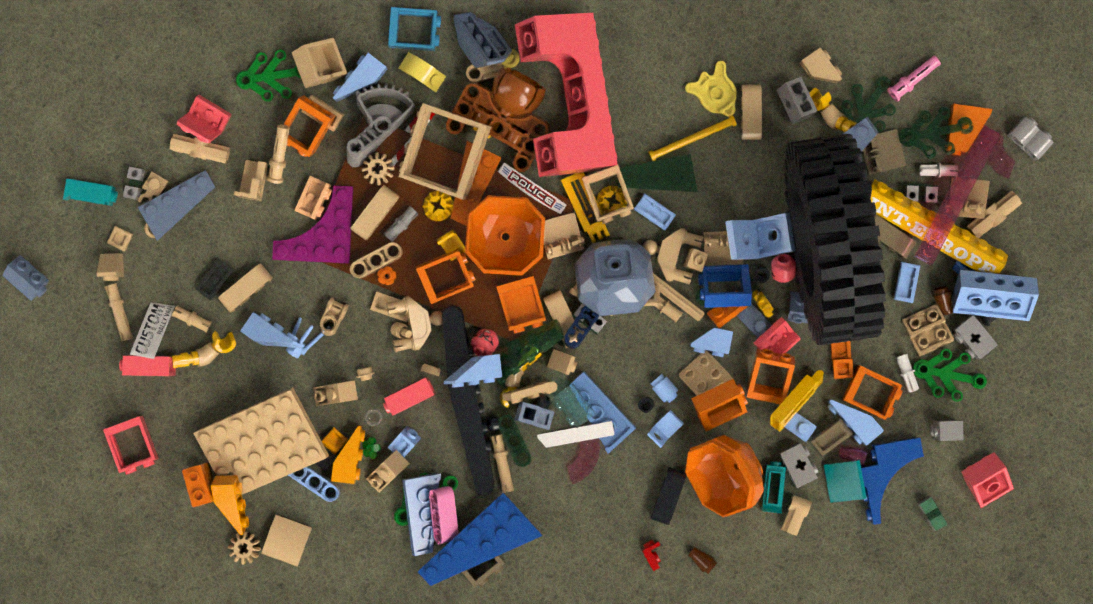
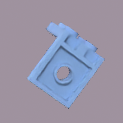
M782 213L756 220H730L725 222L731 260L761 259L796 251L790 213ZM774 230L777 232V238L775 241L772 238V233Z

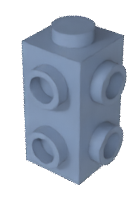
M21 255L7 265L2 275L29 300H33L36 296L41 297L47 290L45 287L49 280Z

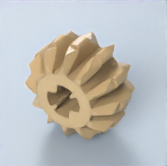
M375 153V159L369 155L368 158L371 162L363 161V164L367 165L368 168H362V172H369L364 178L368 179L371 177L370 184H373L377 179L378 186L381 185V179L388 183L386 176L393 177V174L389 173L388 170H395L394 166L388 165L393 161L391 159L385 161L387 158L386 154H383L381 159L379 153ZM377 164H380L379 166L383 167V170H380V174H377L376 171H373V168H376Z
M245 531L243 538L242 535L237 533V539H230L234 545H229L228 549H233L234 551L229 556L236 555L234 562H238L241 558V564L244 565L246 559L249 563H252V557H259L258 553L254 552L261 550V547H255L260 540L257 539L254 542L252 540L255 534H251L248 538V532ZM247 544V549L249 551L242 552V547L240 545Z

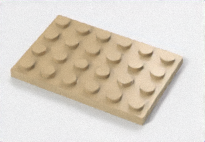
M290 388L193 433L216 476L238 475L239 482L242 483L243 487L242 495L326 459L329 456L294 388Z

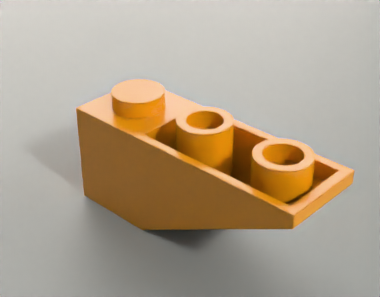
M359 425L333 462L332 482L355 484L356 480H360L361 469L358 468V461H362L363 456L360 442H364L365 430H362V426Z
M238 475L215 476L211 484L213 501L237 532L243 535L249 526V517L245 514L246 502L245 499H242V483L239 482Z

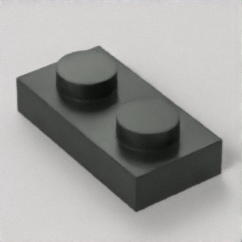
M218 259L195 289L209 300H212L235 270L221 259Z

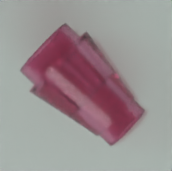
M841 446L838 457L845 461L860 460V465L863 467L868 452L860 448Z

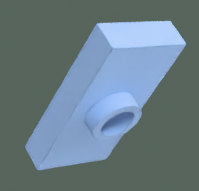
M645 193L633 209L664 231H666L676 214Z
M900 262L893 300L913 303L920 265Z

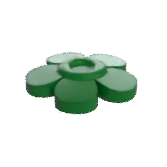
M370 437L362 443L363 448H366L363 450L364 456H370L371 459H376L378 456L377 452L381 449L378 443L375 444L376 439L374 437Z

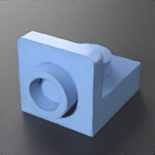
M406 426L388 448L392 452L397 450L405 457L421 437L414 429Z

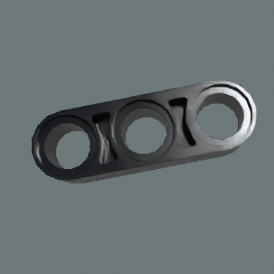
M668 467L667 476L664 478L660 495H658L654 506V512L650 519L665 525L670 524L687 477L685 472L672 467Z

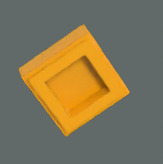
M333 427L322 440V443L336 455L348 439Z

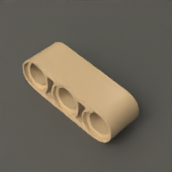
M761 84L741 85V129H743L741 139L761 140Z
M383 185L355 221L351 230L367 241L397 202L399 195Z
M394 242L384 245L353 262L350 266L351 274L356 278H364L401 258L403 254L402 247ZM392 246H396L399 250L398 254L394 257H391L388 253L389 248ZM375 255H379L382 259L378 266L372 264V258ZM358 264H362L365 268L364 273L361 275L355 273V267Z
M260 263L220 295L218 299L232 313L237 306L245 303L250 298L249 296L253 293L256 294L273 277Z
M559 290L544 297L543 300L565 345V334L573 324L574 319ZM576 330V333H575V335H574L573 337H570V336H569V338H570V341H569V342H571V343H572L573 341H576V342H577L576 338H577V335L579 334V332H578L577 330Z

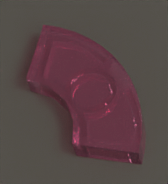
M985 130L983 135V151L986 160L995 172L1009 179L1015 160L1010 158L1004 150V136Z
M599 438L580 442L581 450L578 458L567 466L572 485L582 481L594 469L600 453Z

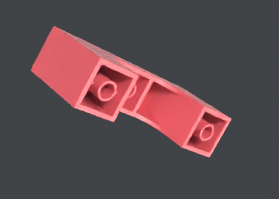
M593 13L533 16L515 24L520 61H548L559 69L563 79L569 123L566 131L553 132L533 139L539 177L592 172L618 165L614 135L611 127V116L608 108V97L605 89V78L602 71V59L599 52V40L596 34V22Z

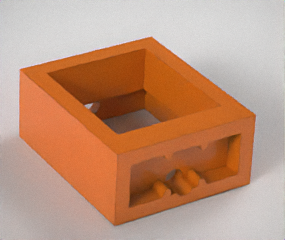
M303 95L296 101L284 125L291 126L300 108L323 122L310 147L288 134L287 146L294 147L304 157H310L316 152L336 115Z
M459 249L416 266L431 304L474 287L472 281L476 279L472 270H467L465 264L468 263L465 253H460ZM457 257L466 281L436 294L426 269Z
M757 349L747 385V398L781 404L788 394L795 368V356H791L788 353L772 352L769 349ZM760 363L788 368L782 389L755 383Z
M858 365L842 400L886 420L894 412L895 408L892 406L895 400L898 401L902 395V385ZM865 374L893 387L881 413L853 400Z
M734 379L691 398L698 418L706 432L747 413L745 405L748 402L744 396L745 393L740 384L736 385Z

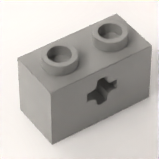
M802 77L786 82L777 89V93L792 125L808 119L817 112Z
M970 315L953 329L955 332L954 338L960 344L963 342L967 347L966 353L972 359L975 357L980 360L998 345L974 315ZM970 335H976L975 340L977 342H971L972 337Z
M933 420V424H930V436H933V439L938 441L964 440L963 421Z
M797 443L779 452V456L796 488L818 478L816 475L818 469L814 462L810 463L807 457L810 453L805 445L802 446L801 443ZM797 460L804 462L802 465L803 469L795 467Z

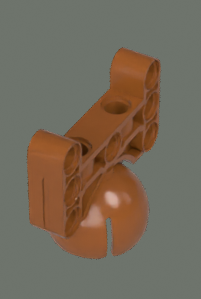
M503 66L495 75L492 90L478 82H472L467 85L452 113L492 126L489 135L518 150L513 166L519 172L528 170L536 158L535 150H530L527 147L528 141H533L534 138L549 134L551 129L549 122L532 114L543 102L546 89L532 78L517 70L511 71V68ZM471 86L478 89L477 96L470 94L469 89ZM462 103L469 106L468 113L461 111L460 106ZM448 118L446 129L451 134H458L465 129L467 124L459 122L460 129L456 130L451 124L453 119ZM495 122L502 124L503 130L501 132L494 129ZM538 124L545 126L546 131L544 134L537 132L536 126ZM519 158H525L527 160L526 167H521L519 165Z

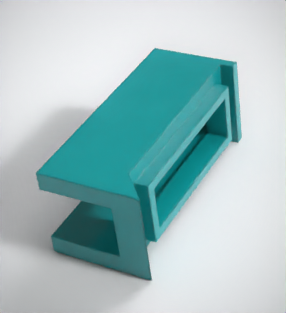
M67 178L63 200L73 199L112 206L113 202L116 203L118 192L115 191L116 187Z
M770 461V465L765 464L764 491L762 493L760 509L762 512L782 514L786 467L782 466V462ZM771 472L780 473L777 504L768 503Z

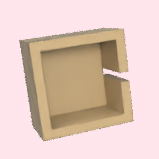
M334 38L305 44L292 52L305 88L332 82L347 74Z

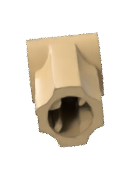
M502 63L481 68H475L471 65L467 68L466 76L470 83H480L495 78V75L503 66ZM471 71H479V78L472 79L469 76Z
M793 494L791 497L793 500L791 505H788V513L781 530L797 536L803 519L810 510L812 501Z

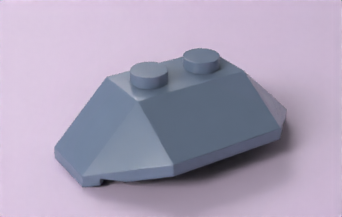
M471 12L454 15L453 19L459 46L475 68L499 64L509 57L512 49L495 26L483 19L477 18Z

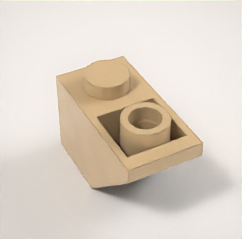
M819 48L800 61V65L810 79L838 83L842 80L840 69L836 65H832L830 62L831 57L826 50Z
M100 254L97 277H103V281H119V277H124L123 254Z
M553 349L547 367L569 375L570 372L574 373L578 362L574 361V356Z
M355 381L313 387L316 406L358 400Z
M396 450L366 480L373 488L381 492L410 463Z

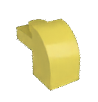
M409 52L399 66L400 70L434 92H437L446 78L436 68Z

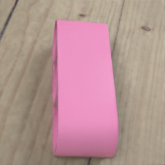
M450 486L430 490L429 492L433 535L437 544L450 542L459 534L454 492Z

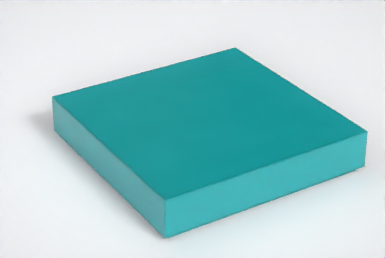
M860 460L824 465L830 503L866 499Z

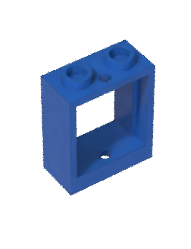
M748 264L704 266L702 274H698V283L702 285V288H700V300H704V308L751 306L752 291ZM740 281L741 292L709 293L708 282Z

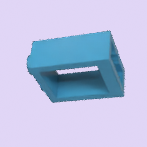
M391 7L389 48L435 51V47H439L440 35H436L437 27H441V16H438L437 10ZM400 15L432 18L430 45L398 42Z

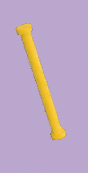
M731 115L722 122L658 150L648 151L652 162H654L658 157L731 125L734 127L737 123L734 116Z

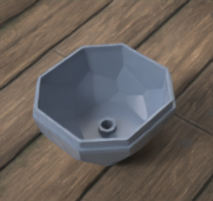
M630 239L592 243L574 264L578 299L599 316L639 312L656 292L651 255L640 244ZM616 264L618 267L612 268V265Z

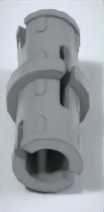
M409 206L383 234L393 242L403 230L406 231L410 222L419 214Z

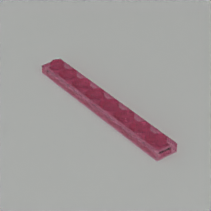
M985 125L983 126L914 257L930 266L934 264L1000 136L998 132Z

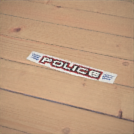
M506 163L498 171L524 193L559 214L567 206Z

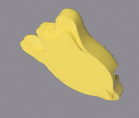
M724 61L716 63L713 75L702 72L697 82H690L685 86L686 92L695 95L707 111L723 114L726 117L735 114L737 91L733 82L727 77L726 63Z

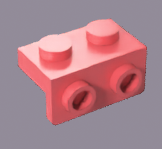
M781 317L753 343L758 349H769L772 352L781 354L787 353L801 338L792 330L786 320Z

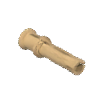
M280 124L277 126L273 157L269 160L270 170L269 175L266 176V180L271 183L279 184L283 183L284 180L282 174L283 169L286 167L284 158L290 127Z

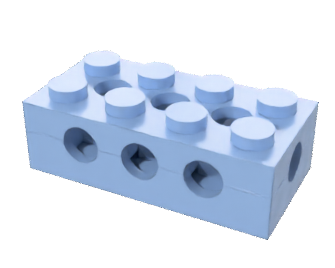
M960 270L952 294L953 313L1030 321L1039 296L1037 278Z

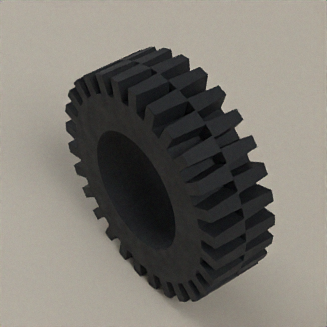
M849 133L787 143V149H785L786 159H784L786 171L784 181L787 188L785 200L789 208L787 213H790L796 250L792 253L797 268L796 280L797 284H800L801 303H804L805 319H808V328L812 332V338L816 341L817 345H826L879 337L882 334L881 329L884 328L885 308L883 302H886V293L882 282H885V274L880 265V260H883V253L878 245L880 230L879 225L876 226L874 218L877 211L875 202H871L872 187L870 181H867V167L865 162H862L861 149L857 148L856 139Z

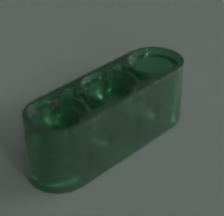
M510 414L502 415L498 420L499 429L516 465L525 467L531 462L529 449L514 417ZM507 417L512 420L510 428L502 426L501 421L503 418ZM512 435H517L520 438V443L516 446L511 445L509 442V438ZM526 453L528 456L527 462L520 463L517 460L518 454Z

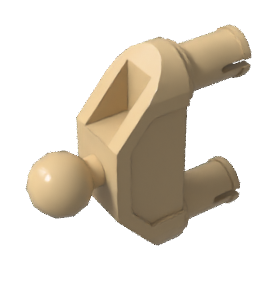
M680 228L661 242V246H658L653 240H647L643 244V248L650 255L658 253L657 262L666 281L673 282V280L690 285L691 279L684 278V276L692 278L693 273L676 269L675 265L681 244L685 243L700 248L702 243L694 240L702 241L703 236L689 233L685 228Z
M409 296L404 297L401 301L386 303L388 315L405 311L409 330L412 332L410 338L393 340L395 352L407 349L419 350L431 332L430 323L435 326L443 324V313L441 311H434L429 316L428 311Z

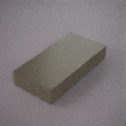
M840 418L814 437L811 443L823 456L850 437L853 432Z

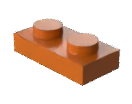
M748 306L714 307L707 315L718 328H721Z

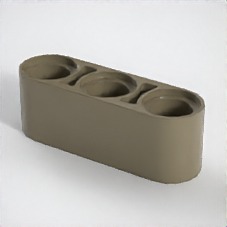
M875 214L876 226L879 225L880 230L878 242H883L885 247L894 253L898 252L901 255L900 257L906 259L917 243Z

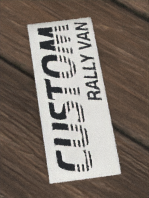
M150 303L130 355L155 358L175 306Z

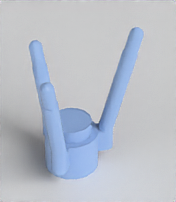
M301 317L298 318L292 332L295 336L302 320ZM310 325L301 339L296 340L302 347H287L286 351L293 357L299 358L301 354L304 355L324 334L321 332L305 346L304 340L313 329V325Z

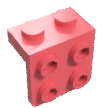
M198 95L189 112L181 117L176 124L184 132L196 136L199 141L210 143L223 133L232 114L203 96Z

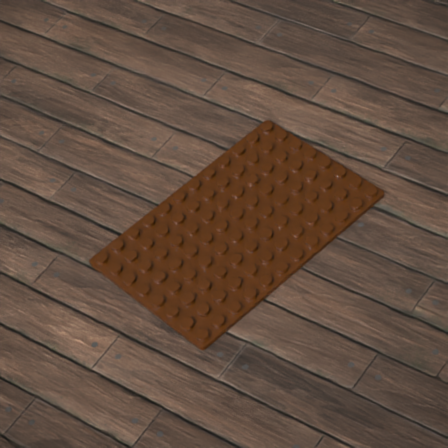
M364 117L354 139L369 126ZM386 125L378 126L380 130H386L388 128ZM397 128L380 144L371 156L375 159V153H379L380 159L383 154L387 155L385 161L392 159L412 136L410 133ZM422 139L411 174L457 189L464 155ZM405 153L395 164V170L389 172L393 174V177L386 176L388 183L381 179L380 186L377 185V179L373 184H370L371 177L368 179L364 178L369 172H362V168H368L367 165L362 164L359 167H352L347 163L346 157L335 186L353 187L352 226L383 185L399 195V199L367 241L351 230L350 264L322 263L351 274L350 266L353 262L392 242L383 233L392 226L396 218H399L411 206L419 215L410 222L406 231L403 230L393 241L402 247L403 254L401 258L387 265L396 272L394 283L391 285L381 284L378 281V271L361 279L404 297L409 296L414 301L444 312L449 306L456 305L462 309L465 322L482 329H490L496 335L513 342H518L523 331L515 334L513 330L509 331L497 286L534 276L539 293L553 258L547 259L545 248L543 247V258L523 275L483 273L465 253L468 263L465 264L467 270H472L476 279L472 281L474 287L431 304L416 266L446 254L442 246L438 245L437 239L452 229L455 230L465 246L467 226L451 219V215L443 221H434L425 215L424 208L422 207L424 205V198L436 190L399 177V165L404 161ZM380 164L373 168V171H376L377 174H380V170H383V167L379 166ZM496 169L481 199L482 201L488 195L526 197L545 217V220L570 214L574 209L569 198L544 189L567 205L562 213L559 214L524 193L502 176L498 169ZM331 194V196H330V198H329V200H328V203H327L326 208H325V210H324V212H323V215L325 214L326 210H327L328 207H329V204H330V201H331V198H332V194ZM450 195L454 203L455 197ZM440 200L438 203L432 202L433 206H435V211L437 209H445L440 205ZM507 233L502 235V239L505 241L510 237ZM396 246L390 247L388 251L391 257L396 256L399 252ZM375 255L372 258L374 266H378L382 261L379 255ZM457 258L453 261L450 259L426 269L436 294L466 281ZM358 264L355 267V273L357 275L363 274L364 266Z

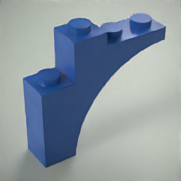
M920 437L872 445L873 450H870L871 460L875 461V464L861 467L866 492V499H863V501L867 502L868 505L865 513L867 521H871V524H881L880 508L883 493L894 474L907 463L924 457Z

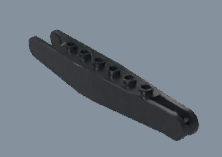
M456 305L449 306L442 314L447 378L474 357L473 347L469 346L463 311ZM463 382L464 386L453 388L452 384H448L474 488L479 495L487 496L494 489V478L489 452L492 451L491 442L486 439L488 425L487 421H483L482 414H485L483 402L480 403L479 395H481L480 384L468 385V382Z

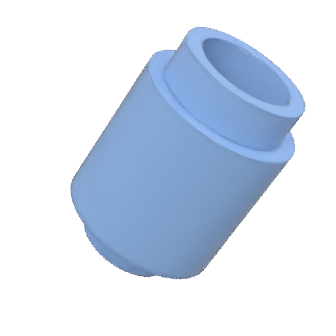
M661 374L650 383L653 386V391L663 402L668 401L670 403L678 396L676 394L678 389L667 376L664 377Z

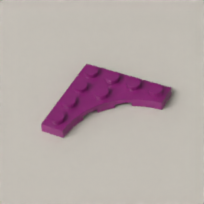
M333 186L329 207L321 220L300 236L288 240L273 241L272 260L350 264L353 187Z

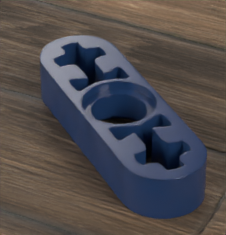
M586 305L565 334V345L571 349L580 346L600 317L595 312L590 317L588 314L591 309ZM579 320H588L589 326L581 328L578 325ZM577 330L579 332L576 338L577 342H569V336L573 337Z

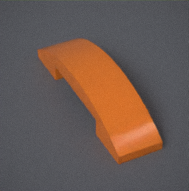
M850 341L831 344L834 379L853 378Z

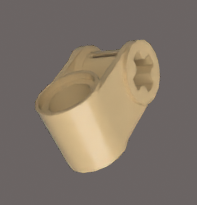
M333 297L330 298L320 321L322 334L332 336L336 333L349 308L348 304L343 305L335 301ZM326 322H331L334 324V327L327 330L323 325Z

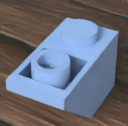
M712 328L691 342L690 347L694 348V352L705 354V350L713 351L712 355L724 357V354H729L733 331Z

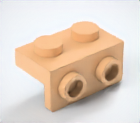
M310 176L294 211L314 220H317V217L321 218L325 210L323 204L325 200H329L333 190L330 189L332 185Z

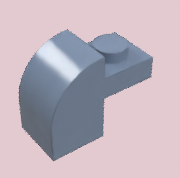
M519 402L514 420L549 430L554 411L529 403Z

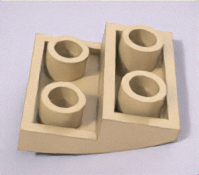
M937 304L902 319L919 357L954 341Z
M275 515L262 554L298 567L312 528Z

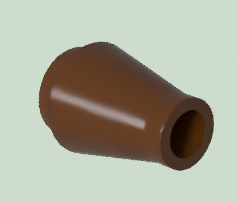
M948 286L933 289L934 294L932 296L942 314L948 315L953 313L951 290L948 289Z
M696 547L688 555L700 570L707 574L718 563L714 560V557Z

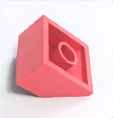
M995 452L961 471L967 486L980 508L1014 489L1006 466Z

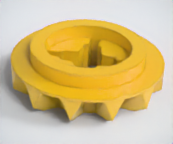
M607 186L598 194L597 202L603 214L627 206L623 191L618 186ZM616 193L615 200L620 202V204H613L611 209H609V201L604 199V197L611 198Z
M436 190L424 198V205L422 207L428 218L434 221H443L453 211V200L450 195ZM440 200V205L445 209H437L435 211V206H433L432 202L438 203Z
M758 290L752 292V297L766 317H771L773 315V307L766 296Z

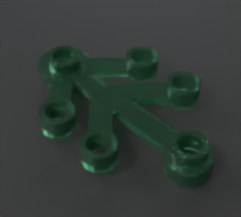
M882 76L875 81L876 89L866 105H864L862 97V85L855 84L852 86L851 93L854 95L859 115L855 121L856 123H859L866 117L871 119L884 115L892 116L896 112V108L892 104H888L884 108L872 110L881 94L886 92L888 87H891L889 78ZM885 81L887 83V86L882 87L880 85V82ZM854 87H859L860 93H855ZM845 100L841 104V109L848 120L854 121L851 112L853 103L850 100ZM844 103H849L850 109H845ZM887 107H891L893 109V112L891 114L887 113ZM878 120L873 124L875 128L877 123L882 124L883 128L881 130L877 129L878 132H882L886 128V124L882 120Z
M941 107L937 116L926 130L919 131L924 123H929L932 120L931 113L924 110L911 128H905L901 131L899 141L905 147L915 146L924 152L927 158L932 159L936 156L935 148L927 146L919 140L927 138L941 147L945 154L952 155L956 150L954 144L945 141L939 136L956 132L968 134L973 130L974 125L970 118L962 117L958 120L957 124L938 127L943 120L951 116L948 107ZM943 111H948L946 115H942ZM924 115H929L927 119H923ZM969 125V128L963 129V126ZM907 136H912L910 140H906ZM948 146H952L950 151H946ZM929 150H933L932 154H927Z

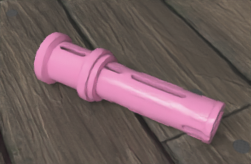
M933 55L910 75L901 77L897 84L893 87H888L887 91L892 99L898 102L900 97L907 92H911L915 84L941 65L938 58ZM928 67L927 70H925L922 74L917 76V74H919L922 70Z

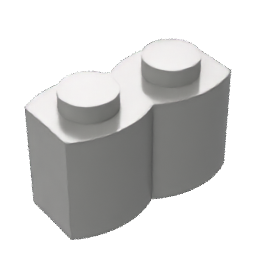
M1024 117L1007 136L1036 161L1040 159L1054 142L1051 140L1052 136L1047 131H1041L1037 127L1038 123L1033 118Z

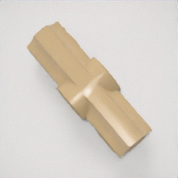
M173 134L170 141V150L189 154V156L194 158L208 159L224 164L227 163L229 158V147L204 143L196 137L193 139Z
M1010 191L986 209L984 219L976 218L966 226L967 230L972 235L980 238L992 227L994 228L1003 222L1009 213L1022 204L1020 198L1013 191Z

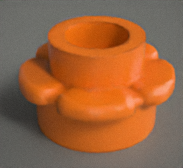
M385 266L378 271V281L381 284L391 285L394 283L396 272L391 267Z

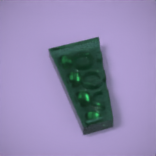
M691 154L620 168L627 189L698 192ZM617 177L618 187L621 188V185Z
M555 319L497 347L492 355L500 354L502 377L497 378V382L500 385L504 384L506 378L520 371L519 368L527 362L530 364L539 353L546 352L562 340L564 335L560 322Z

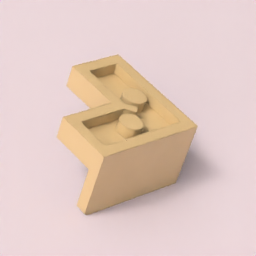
M246 160L240 192L234 191V195L239 198L262 201L268 164L266 162Z

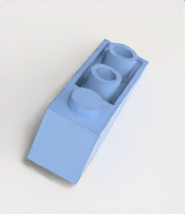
M369 53L366 56L362 55L356 63L358 65L354 71L350 70L346 75V82L334 90V101L338 102L354 95L356 91H362L363 87L367 89L370 85H376L387 71V67Z
M253 312L241 329L243 334L261 345L302 347L296 341L298 338L290 332L284 333L283 330L285 328L276 322L274 324L270 323L271 318L263 313L258 315Z
M500 354L472 357L448 377L444 384H452L453 388L464 386L463 382H468V385H477L479 380H483V383L495 382V378L502 377Z
M827 400L830 404L828 409L834 415L838 414L842 418L843 422L854 433L852 437L859 445L863 443V445L867 446L884 431L872 416L834 400Z

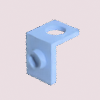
M670 410L652 427L647 435L661 448L668 438L684 423ZM654 433L658 434L661 440L657 439Z

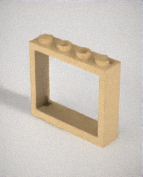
M423 103L419 112L417 111V123L411 129V141L405 147V159L399 165V177L459 199L467 200L492 126ZM431 112L478 128L458 190L411 174Z

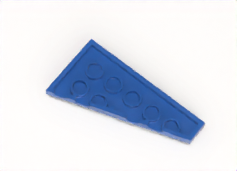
M503 492L418 570V573L432 586L543 535Z

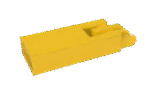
M584 172L575 173L562 179L561 183L573 205L584 232H587L591 242L595 243L594 234L597 235L599 240L603 239L601 231L604 232L606 237L610 236L602 221L589 224L571 185V182H574L587 211L588 208L575 180H579L592 208L582 180L586 176ZM595 198V201H596V203H597L599 212H600L601 215H603V213H602V211H601V209H600V207H599V205H598V202H597V200H596V198Z
M818 370L812 377L806 375L771 414L770 425L780 432L823 383L824 372L822 370Z

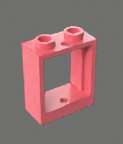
M123 356V360H120L119 363L122 375L175 376L176 368L172 366V357L155 356L154 359L141 356Z
M426 377L384 398L385 403H383L386 412L388 414L391 413L393 416L435 395L436 392L429 378Z
M143 416L103 430L119 473L125 472L126 475L137 471L136 467L141 465L144 468L155 464L154 460L159 459ZM139 425L150 457L125 465L114 434Z

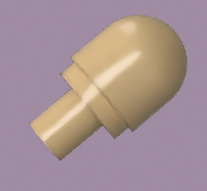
M396 322L391 326V334L394 337L404 339L412 336V332L406 324Z

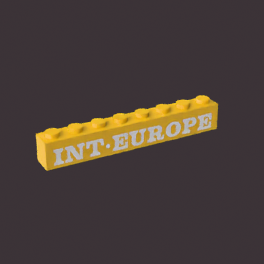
M876 179L872 182L871 202H875L876 215L977 272L999 274L1005 267L1008 255L1003 250L997 249L988 244L987 241L977 238L968 230H963L952 221L946 220L936 212L921 206L917 201H912L901 192L891 189L885 183L879 182Z

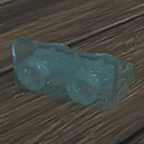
M573 383L554 397L556 400L554 404L560 411L563 410L566 413V419L571 426L575 425L578 428L596 414Z

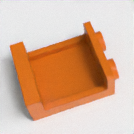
M534 276L497 286L509 331L513 330L515 334L525 331L524 327L532 325V328L544 325L543 322L546 321Z
M208 462L182 470L192 507L213 502L211 491L213 478Z

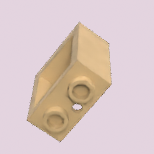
M619 165L582 178L597 222L602 221L605 224L613 221L614 216L620 215L622 218L632 214L631 210L634 207ZM617 175L628 206L601 215L590 184Z

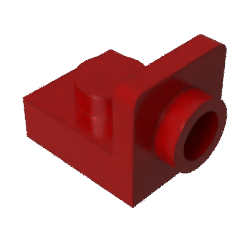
M652 539L643 544L644 548L641 550L651 569L655 571L660 568L658 563L661 560L657 553H652L651 550L661 544L658 540L654 542Z

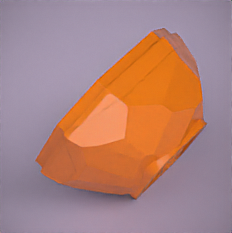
M488 195L467 213L465 253L483 273L523 275L543 258L545 217L526 197ZM504 233L510 236L506 241L502 239Z
M722 435L690 448L685 473L703 506L722 517H727L750 509L758 502L764 491L763 469L749 444Z

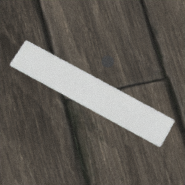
M612 421L538 434L537 437L547 448L613 436L615 434Z

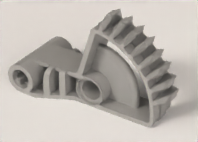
M378 83L375 89L373 85H370L368 91L365 87L362 88L363 93L356 91L357 106L369 126L355 139L347 143V163L350 166H361L363 161H366L368 156L372 155L380 144L414 113L415 104L409 98L408 91L403 94V88L401 87L397 91L395 90V85H392V88L389 89L387 83L384 85V88H381V85ZM386 96L403 102L409 108L404 113L389 104H376L366 109L363 101L372 97ZM386 125L388 128L386 130H380L378 126Z

